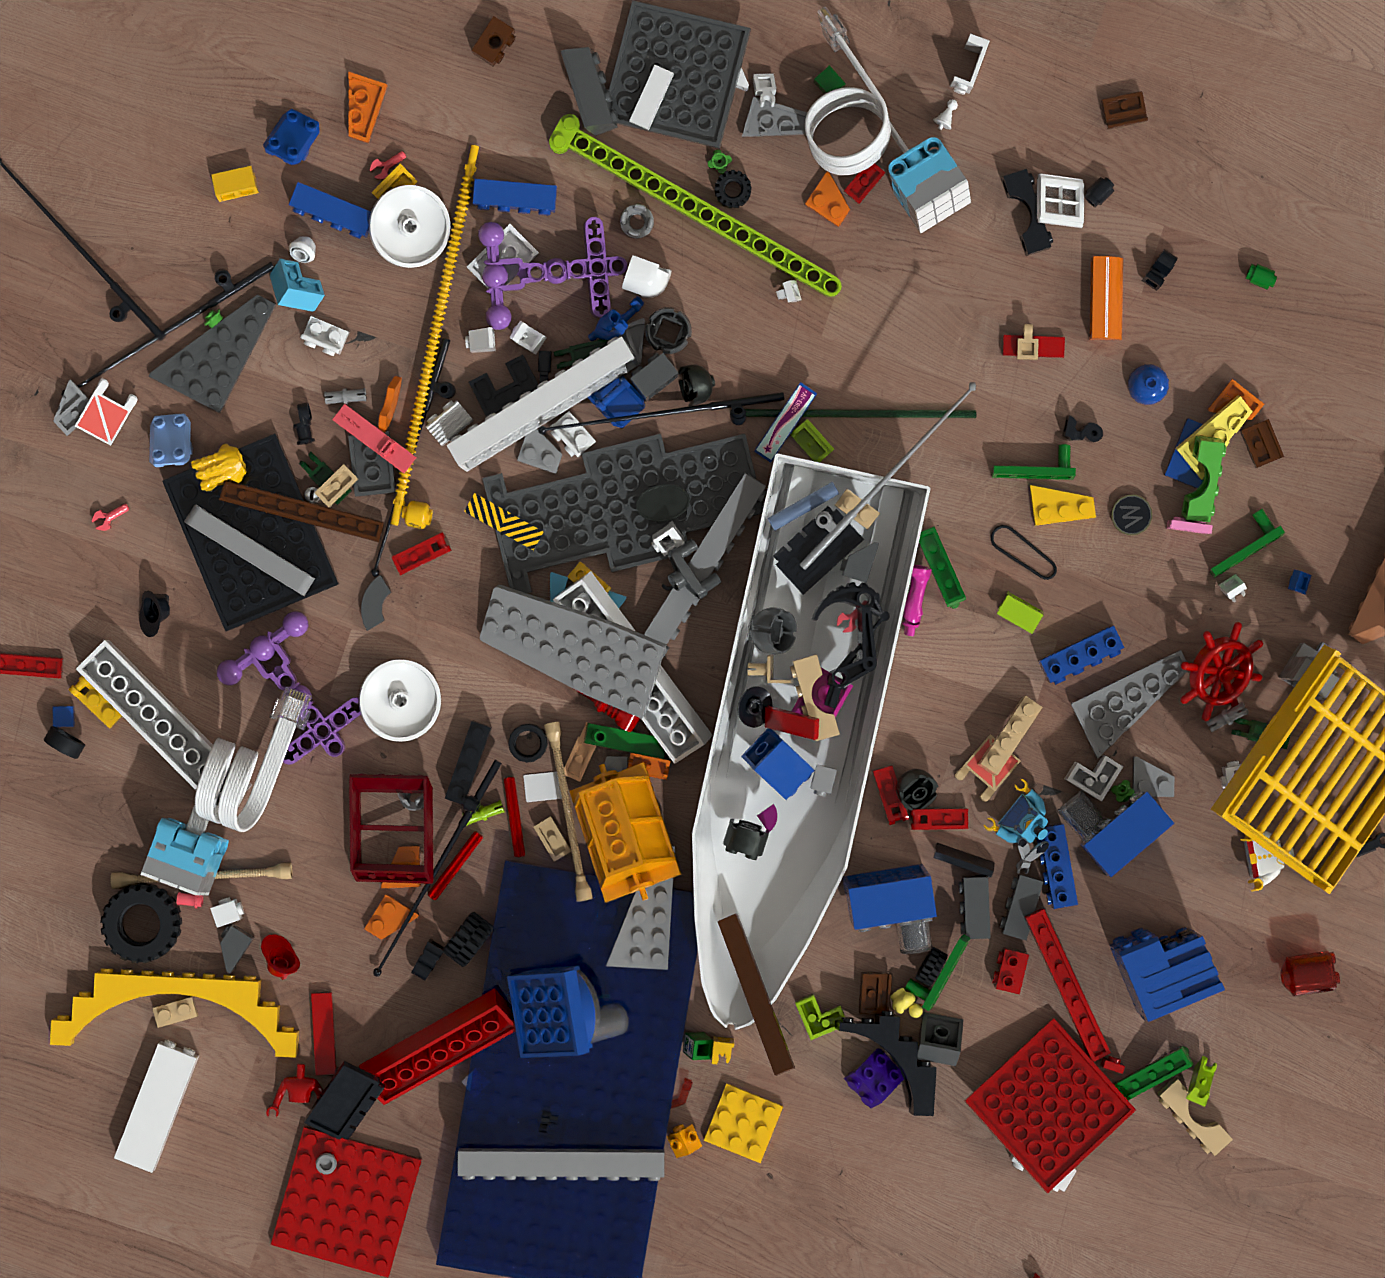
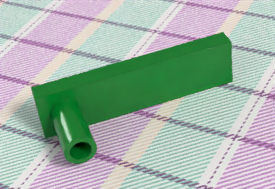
M1058 445V467L993 466L992 478L1073 480L1076 476V468H1070L1071 445Z
M1263 509L1254 513L1252 516L1265 535L1211 568L1210 573L1213 578H1216L1282 537L1285 531L1281 525L1275 528Z
M934 526L921 532L919 545L930 569H932L931 572L946 606L955 609L959 607L960 602L966 600V596Z
M587 723L583 743L664 759L665 750L652 735Z
M963 934L959 938L931 990L913 979L908 981L905 989L925 1001L922 1008L930 1011L934 1007L968 945L970 937Z
M1180 1046L1173 1052L1115 1082L1114 1085L1127 1100H1130L1193 1066V1062L1189 1057V1049L1185 1046Z

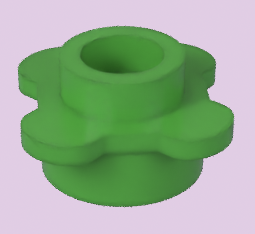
M715 150L713 152L714 156L708 161L709 168H715L720 174L726 172V167L731 163L732 158L730 155L721 153V150Z
M211 310L204 317L206 319L204 325H208L210 328L217 325L223 318L220 310Z
M1128 780L1122 781L1121 784L1115 785L1111 789L1112 793L1117 796L1116 800L1118 802L1129 801L1135 794Z

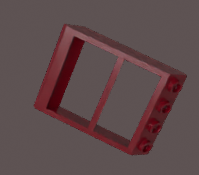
M350 774V871L355 881L433 884V787L428 776ZM361 792L424 793V826L361 824ZM361 830L424 832V865L361 863Z

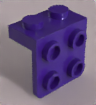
M880 1048L876 1049L857 1069L844 1077L848 1086L861 1097L862 1102L869 1106L870 1109L881 1104L904 1080L898 1067Z

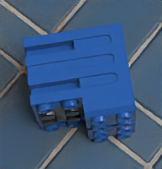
M1184 927L1176 930V934L1171 937L1164 935L1158 938L1150 931L1139 928L1131 932L1132 936L1127 938L1119 936L1112 940L1113 944L1109 945L1134 1007L1144 1021L1150 1022L1225 990L1223 983L1218 978L1219 974L1213 965L1211 954L1205 947L1206 942L1203 936L1194 930Z

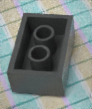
M656 353L648 359L647 366L636 368L632 372L630 379L631 383L647 402L678 378V371L664 353L661 355Z

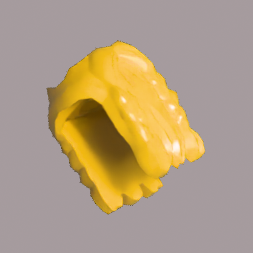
M227 443L223 444L219 451L213 455L195 459L191 462L192 468L198 470L195 473L196 478L202 480L200 483L201 490L211 491L215 487L223 485L225 480L240 483L246 474V464L238 448Z

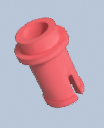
M178 892L177 905L194 906L195 909H198V907L203 905V895Z

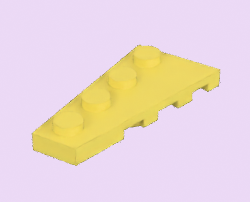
M1237 395L1175 449L1202 480L1205 475L1204 467L1201 462L1192 456L1195 437L1220 438L1227 447L1234 433L1238 432L1253 411L1241 396Z

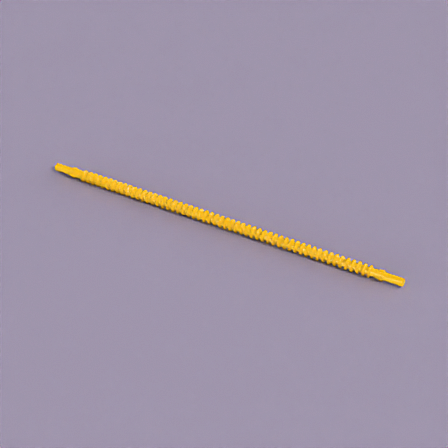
M471 145L468 162L464 166L465 176L462 177L464 182H461L463 187L459 189L461 194H458L460 200H457L459 205L456 206L458 210L454 212L456 217L453 218L455 220V223H452L454 228L451 229L453 233L450 234L451 240L448 241L450 243V246H447L449 252H446L448 257L445 258L446 263L443 264L445 269L442 270L444 275H441L443 280L440 283L442 285L438 287L440 292L437 293L439 298H436L438 303L435 306L437 308L434 310L435 315L432 316L434 321H431L433 327H430V330L432 332L429 333L430 339H427L429 344L426 345L428 350H425V353H427L424 356L425 362H422L424 367L421 368L423 370V373L420 374L422 378L419 379L420 385L417 386L419 391H416L418 394L415 397L417 402H414L416 406L412 409L414 414H411L413 420H410L412 425L409 426L411 430L407 432L409 437L406 438L408 443H405V445L407 446L406 450L411 454L416 453L414 449L417 448L416 442L419 441L417 436H420L418 430H421L419 425L422 424L421 419L424 418L422 413L425 412L423 407H426L424 402L427 399L425 397L429 395L427 390L430 389L428 384H431V381H429L432 378L430 373L433 372L432 367L435 366L433 364V361L436 360L434 355H437L435 350L438 349L437 343H440L438 341V338L441 337L439 332H442L440 327L443 326L442 320H445L443 315L446 314L444 312V309L447 308L445 304L448 303L446 299L450 296L448 291H451L449 288L452 285L450 280H453L451 275L455 273L453 268H456L454 262H457L455 257L458 256L456 252L460 250L458 245H461L459 239H462L460 234L463 233L461 229L464 228L463 222L466 221L464 219V216H467L465 211L468 210L466 205H469L468 199L471 198L469 193H472L470 187H473L471 182L474 181L473 175L477 169L475 164L479 146ZM411 466L405 474L399 472L401 477L398 478L399 483L396 484L398 489L395 490L397 494L392 503L394 508L390 522L391 525L398 526L402 506H405L404 496L408 493L406 488H409L407 482H410L408 477L411 476L409 472L413 470Z

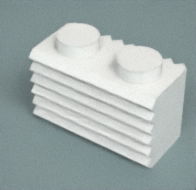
M451 400L443 407L444 412L439 416L434 414L427 420L428 425L426 428L441 446H444L473 421L458 401L453 403Z

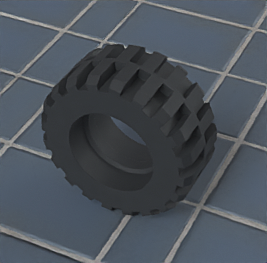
M140 883L118 891L109 899L108 904L105 905L103 909L104 914L100 920L103 927L101 928V935L105 936L106 940L104 942L106 946L109 945L112 948L111 952L114 955L118 954L121 956L120 959L124 961L130 960L131 963H147L162 957L176 944L177 938L181 933L180 925L182 924V918L179 915L181 911L179 906L177 907L174 903L176 900L173 896L170 897L166 890L163 888L159 889L153 884L146 885L145 883ZM134 905H148L156 911L159 917V932L148 942H136L124 930V914Z

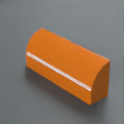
M1093 256L1091 258L1089 340H1122L1123 258Z

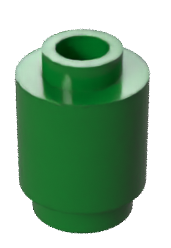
M1251 264L1245 279L1249 280L1251 284L1268 290L1269 286L1273 288L1278 276H1275V271L1260 264Z

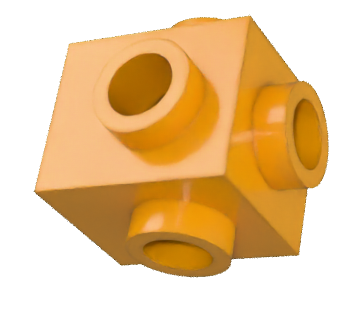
M683 1124L677 1125L672 1128L673 1132L666 1136L676 1158L690 1155L702 1147L693 1124L687 1126Z

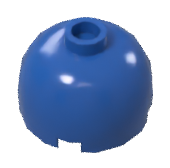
M1144 364L1137 367L1130 374L1128 380L1130 396L1136 402L1144 405H1153L1160 402L1166 396L1169 389V379L1166 373L1160 367L1153 364Z

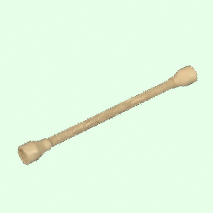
M560 722L547 723L544 725L545 735L553 749L555 766L557 767L556 772H558L557 777H559L558 782H560L561 798L564 805L567 830L569 831L568 836H570L569 841H571L570 846L574 859L576 901H586L593 898L591 888L586 881L584 872H582L583 867L574 828L575 825L573 823L574 818L568 787H566L567 782L561 759L562 754H560Z
M280 863L266 869L217 871L215 879L242 878V876L243 878L247 876H268L279 879H292V863ZM123 872L111 873L112 889H122L143 882H159L143 875H129Z

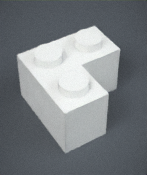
M1102 755L1093 771L1078 762H1074L1064 779L1099 801H1102L1123 766Z

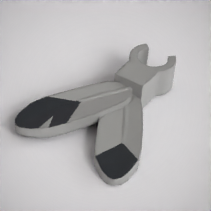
M1020 838L1018 849L1021 859L1016 864L1017 873L1019 874V871L1024 868L1025 874H1028L1031 861L1043 854L1048 849L1049 843L1047 841L1041 842L1030 850L1028 841L1025 838Z

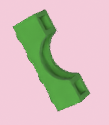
M1195 437L1192 456L1202 463L1205 475L1200 487L1184 497L1181 515L1186 520L1210 522L1211 516H1214V499L1219 492L1217 483L1223 470L1221 462L1222 457L1226 454V445L1220 438Z

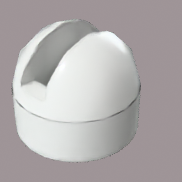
M309 487L306 489L304 497L309 503H317L320 498L314 493L313 500H310L311 490L316 492L318 489Z

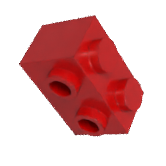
M1003 947L1002 952L999 951L996 962L999 964L998 972L994 971L992 977L995 989L1020 995L1029 958L1028 953Z

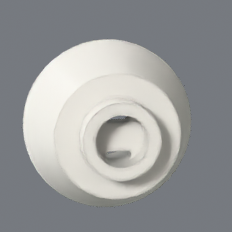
M306 236L299 237L290 243L289 252L295 260L301 263H308L314 260L316 246L311 238Z

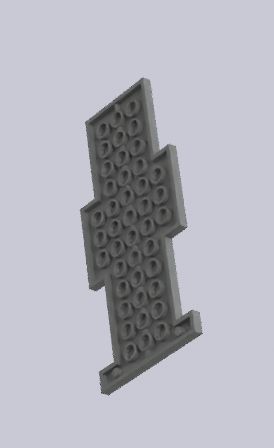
M661 434L582 453L586 469L585 474L507 493L503 473L482 478L488 501L544 532L535 549L531 550L495 529L509 587L524 593H531L532 589L527 572L607 553L611 572L669 558L668 554L664 556L661 551L657 552L651 543L653 542V534L673 521L684 536L686 543L688 541L687 532L711 527L745 473L755 479L756 475L745 434L669 453L665 452ZM656 485H676L688 493L690 504L687 510L679 517L669 521L655 522L647 520L636 509L638 497L645 490ZM757 500L753 506L756 508L753 516L763 512V503ZM666 536L663 539L668 540L670 536Z

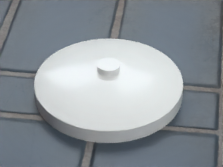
M403 185L388 190L376 201L370 213L369 235L374 248L385 260L400 267L414 268L432 262L442 253L450 236V218L444 203L432 191L421 186Z
M409 660L384 662L375 667L366 676L359 692L361 716L366 725L375 734L384 739L402 742L418 738L432 727L439 715L441 706L439 686L433 675L416 662Z

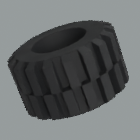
M476 912L470 913L446 944L443 953L461 967L466 966L490 936L494 926Z

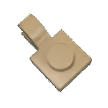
M1033 324L1023 325V339H1017V360H1038V339H1032Z

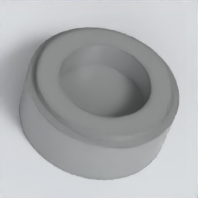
M323 1153L316 1160V1168L322 1174L332 1173L337 1166V1160L331 1153Z

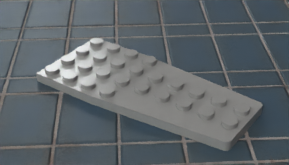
M497 585L493 589L480 634L482 642L589 697L641 719L645 716L667 644L612 621L503 585Z

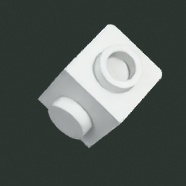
M519 321L518 325L513 328L510 339L535 355L547 338L522 321Z
M1239 761L1228 762L1226 767H1222L1223 776L1220 777L1222 788L1228 785L1234 776V771L1238 770L1241 766Z

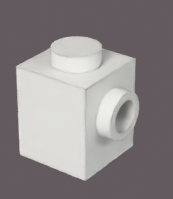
M230 897L219 900V905L210 908L217 928L241 920L243 918L242 914H244L241 902L238 903L237 899L231 900Z

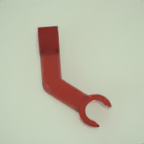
M684 1079L679 1098L668 1102L660 1101L657 1106L665 1105L667 1107V1110L661 1112L660 1115H666L670 1109L686 1103L692 1087V1080Z

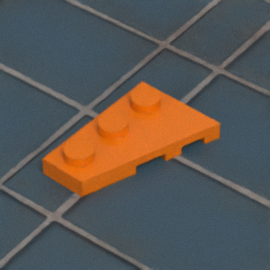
M348 71L349 137L369 144L388 85Z

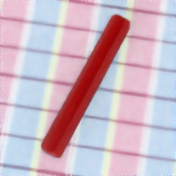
M506 777L504 778L514 856L523 857L525 856L515 778Z
M477 831L473 832L428 892V896L431 899H438L481 842L483 836Z

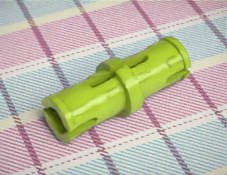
M499 800L487 806L481 805L477 812L473 813L466 826L480 820L486 821L489 817L505 813L504 807L495 810V808L503 806L502 801Z

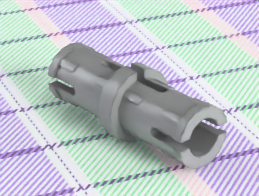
M344 388L342 391L324 392L326 405L367 401L366 388L356 390Z
M1241 702L1229 710H1223L1221 714L1206 722L1208 727H1211L1209 728L1211 732H1214L1226 724H1233L1234 720L1249 714L1247 707L1245 708V704Z

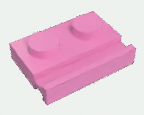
M1174 517L1173 520H1168L1167 529L1212 534L1213 525H1206V522L1194 521L1192 523L1186 522L1185 518Z

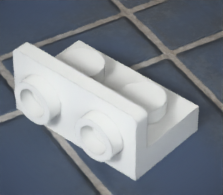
M311 316L304 334L300 338L305 340L303 344L314 349L316 345L324 348L322 352L334 356L335 353L341 354L349 332Z
M568 411L550 427L579 422ZM583 426L556 429L550 432L558 442L562 439L566 444L564 449L571 457L574 455L580 457L582 453L596 442Z

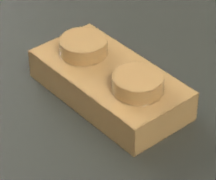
M343 464L314 493L330 508L358 478Z
M846 489L835 506L847 514L862 499ZM866 504L853 520L868 530L880 513L869 504Z
M551 816L533 826L554 862L572 852Z
M193 996L152 1008L158 1028L198 1016Z

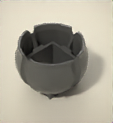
M672 307L658 309L649 317L650 323L645 327V335L648 343L654 350H662L664 354H674L687 346L689 343L687 339L692 335L690 320L682 311L676 312ZM663 319L681 326L674 344L656 337Z
M770 607L763 609L756 616L752 615L748 640H752L754 645L764 653H785L791 649L796 639L793 635V632L797 631L795 618L790 612L781 608Z

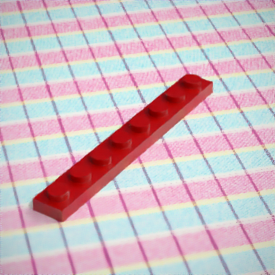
M1041 908L1025 916L1028 927L1089 1058L1095 1062L1109 1055L1111 1052L1045 909Z

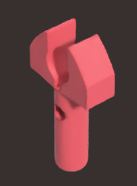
M401 151L385 162L376 159L371 164L370 172L378 167L383 168L381 174L376 175L374 178L384 180L388 176L389 169L404 160L406 154Z
M123 504L109 513H103L102 510H99L94 514L92 522L97 521L99 518H106L104 524L96 529L107 531L112 528L110 525L111 521L129 511V507L127 504Z
M864 600L861 604L866 605L867 601ZM857 608L850 614L842 612L838 616L837 627L842 621L850 619L849 626L842 632H852L857 628L855 626L858 614Z

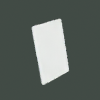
M558 772L524 775L526 802L562 799L559 787L560 782H558L559 777H557Z

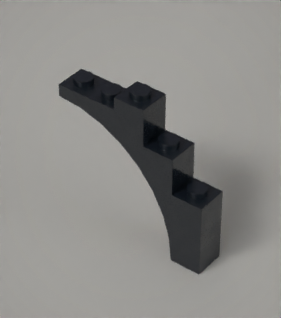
M882 1010V1014L875 1013V1022H873V1018H861V1021H854L852 1017H841V1020H835V1029L838 1031L856 1033L878 1043L892 1057L905 1081L910 1114L914 1116H934L937 1067L930 1064V1061H918L917 1064L918 1042L912 1039V1036L901 1035L899 1039L900 1017L894 1014V1011Z

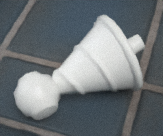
M949 100L947 103L948 108L933 119L939 125V130H942L943 127L951 129L952 110H956L958 107L956 100Z

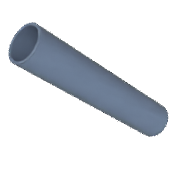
M831 482L769 517L768 521L774 531L839 495V492L834 483Z

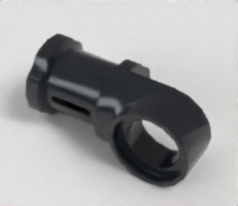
M308 402L298 404L297 409L300 423L293 425L297 432V445L315 442V438H312L310 430L312 420L310 406Z

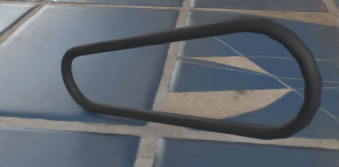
M1000 525L992 531L991 543L997 550L1044 580L1052 579L1056 575V564L1012 527ZM1001 528H1007L1052 564L1054 568L1053 574L1045 577L998 547L994 542L995 532Z

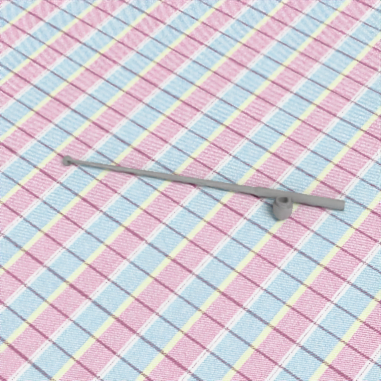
M975 382L969 383V390L838 524L833 521V516L827 511L817 515L816 524L820 528H825L829 534L800 563L803 569L806 570L857 516V513L971 391L976 390ZM822 516L827 518V523L822 522Z

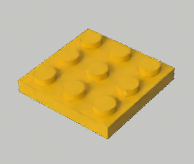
M726 1083L704 1141L761 1163L783 1105Z

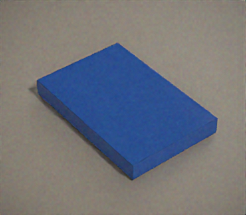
M1187 418L1175 448L1203 424ZM1174 449L1164 475L1198 489L1203 479L1201 480L1179 452Z

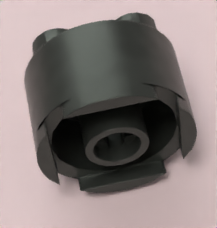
M730 819L723 845L726 846L725 851L732 854L740 852L745 854V857L748 859L757 860L758 856L763 855L770 831L766 829L764 832L761 830L762 826L749 821L739 820V823H734L735 819Z

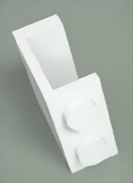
M970 34L964 49L978 53L979 56L970 81L954 77L950 87L954 88V92L962 95L970 93L990 42L989 40Z

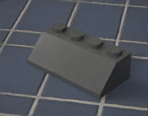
M589 47L562 50L561 54L584 127L595 136L618 128L616 121L619 118L616 110L612 109L610 103L613 99L610 91L606 90L604 84L607 80L604 72L600 71L598 64L601 61L598 53Z

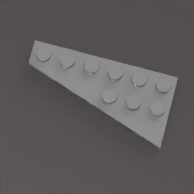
M1181 650L1070 704L1097 759L1188 671L1181 668V663L1187 662Z
M673 878L645 888L648 896L647 900H642L640 891L635 892L606 966L668 970Z

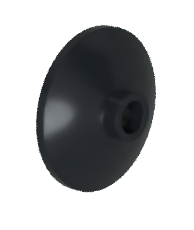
M755 686L747 689L742 694L738 703V715L744 725L755 728L765 723V707H773L770 693L762 687Z

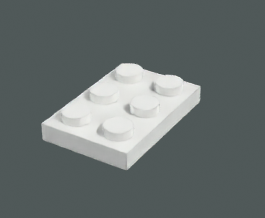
M511 224L503 230L504 239L499 245L500 259L520 258L523 263H530L539 254ZM486 248L467 266L484 285L482 272L486 267L483 263L487 260ZM516 264L503 265L508 273V280L505 285H508L517 276L519 268Z

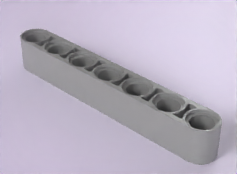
M194 504L184 521L189 526L305 596L315 580L313 576Z

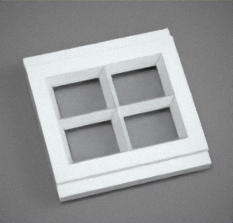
M1038 174V223L1082 228L1084 223L1083 179Z

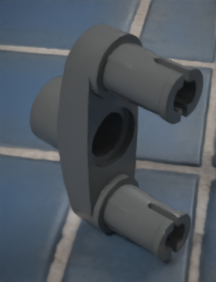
M690 539L678 548L674 547L668 551V557L674 572L667 577L675 590L679 591L686 587L696 598L702 599L708 594V591L720 584L721 580L716 573H713L701 582L697 580L684 561L685 557L698 549L695 541Z

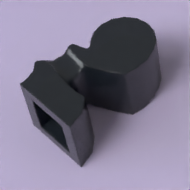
M1164 249L1151 266V270L1141 281L1157 291L1164 283V278L1167 277L1175 266L1174 264L1178 257Z
M1070 415L1066 417L1062 436L1066 437L1068 441H1081L1085 439L1089 443H1094L1102 439L1103 430L1098 424L1086 423L1080 431H1077L1075 428L1077 424L1075 418Z
M429 939L423 954L420 955L411 973L425 981L434 969L436 961L443 954L444 947Z

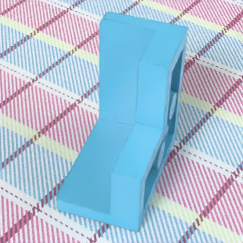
M279 259L270 273L278 305L313 312L325 296L321 281L302 277L298 262Z

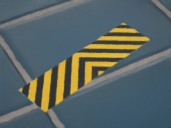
M476 493L473 494L464 510L467 514L531 550L535 549L544 533Z

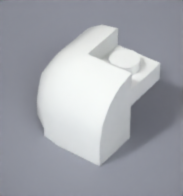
M632 255L622 289L639 294L643 298L657 297L665 290L672 272L669 269L659 267L656 263Z

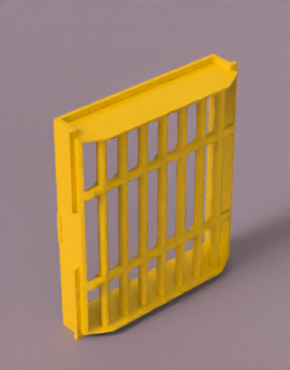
M1324 644L1281 708L1264 729L1259 740L1216 800L1211 810L1312 884L1330 894L1385 815L1384 776L1346 832L1343 830L1385 769V752L1380 749L1385 741V727L1374 743L1367 739L1385 714V691L1340 657L1341 653ZM1338 665L1345 672L1321 704L1315 697ZM1353 677L1357 680V683L1336 713L1329 710L1350 678ZM1366 687L1370 691L1349 723L1344 722L1342 718L1362 689ZM1376 697L1380 698L1383 701L1363 731L1361 733L1357 732L1355 728ZM1309 706L1313 707L1316 710V714L1273 776H1270L1265 772L1266 768ZM1323 717H1326L1329 720V724L1287 785H1282L1279 781ZM1339 727L1342 733L1301 793L1299 795L1294 794L1292 791L1335 728ZM1350 736L1354 739V744L1312 805H1309L1305 800ZM1363 746L1367 749V753L1325 814H1321L1318 812V809ZM1373 757L1379 758L1380 762L1338 823H1333L1331 818ZM1262 779L1266 782V787L1242 820L1235 813L1258 780ZM1275 789L1279 792L1278 798L1256 829L1253 828L1250 823ZM1286 799L1290 800L1292 806L1270 838H1267L1263 835L1264 831ZM1301 808L1305 811V815L1283 847H1279L1276 842ZM1312 818H1314L1318 824L1296 856L1293 857L1289 854V851ZM1326 827L1330 830L1329 836L1309 865L1305 866L1301 863ZM1337 837H1340L1341 840L1316 874L1314 872Z

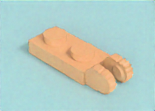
M586 722L580 737L578 736L564 767L565 776L581 782L596 748V745L583 743L588 722Z

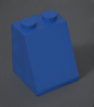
M769 728L741 756L785 800L793 796L797 788L807 781L815 771L776 732Z

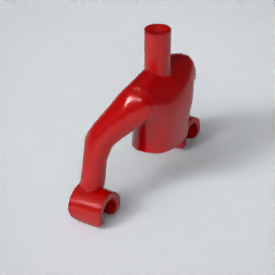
M297 1064L295 1077H286L282 1080L273 1104L267 1109L266 1115L269 1117L270 1109L276 1111V1117L279 1115V1106L286 1090L288 1091L289 1102L308 1103L310 1102L312 1091L315 1092L317 1099L320 1097L323 1089L316 1079L305 1077V1064Z

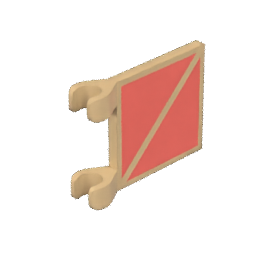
M991 734L955 774V778L963 780L968 772L971 771L988 787L979 796L983 802L990 799L997 788L1021 762L1014 754H1011L996 776L977 765L989 746L995 741Z

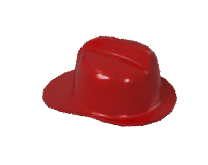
M276 934L264 937L261 942V950L267 961L268 971L273 976L280 977L282 980H285L288 975L297 972L300 968V961L288 940Z

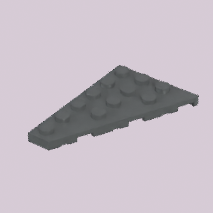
M256 295L153 370L149 377L221 413L276 304Z

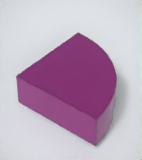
M774 804L757 815L761 823L769 831L774 828L777 822V810Z

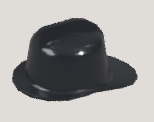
M148 590L142 595L139 623L142 632L150 638L158 633L160 622L167 619L170 615V606L167 594H153V592Z

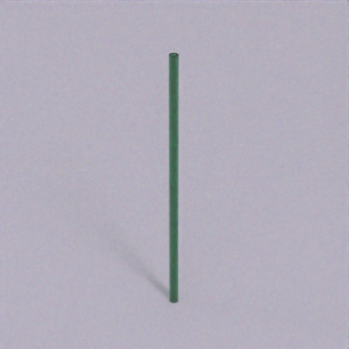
M782 409L745 410L746 417H777ZM807 409L802 417L942 418L948 410ZM953 410L947 418H976L977 412L976 410Z

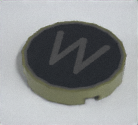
M1126 495L1118 499L1111 511V520L1114 527L1121 533L1138 535L1149 527L1152 520V509L1143 497Z

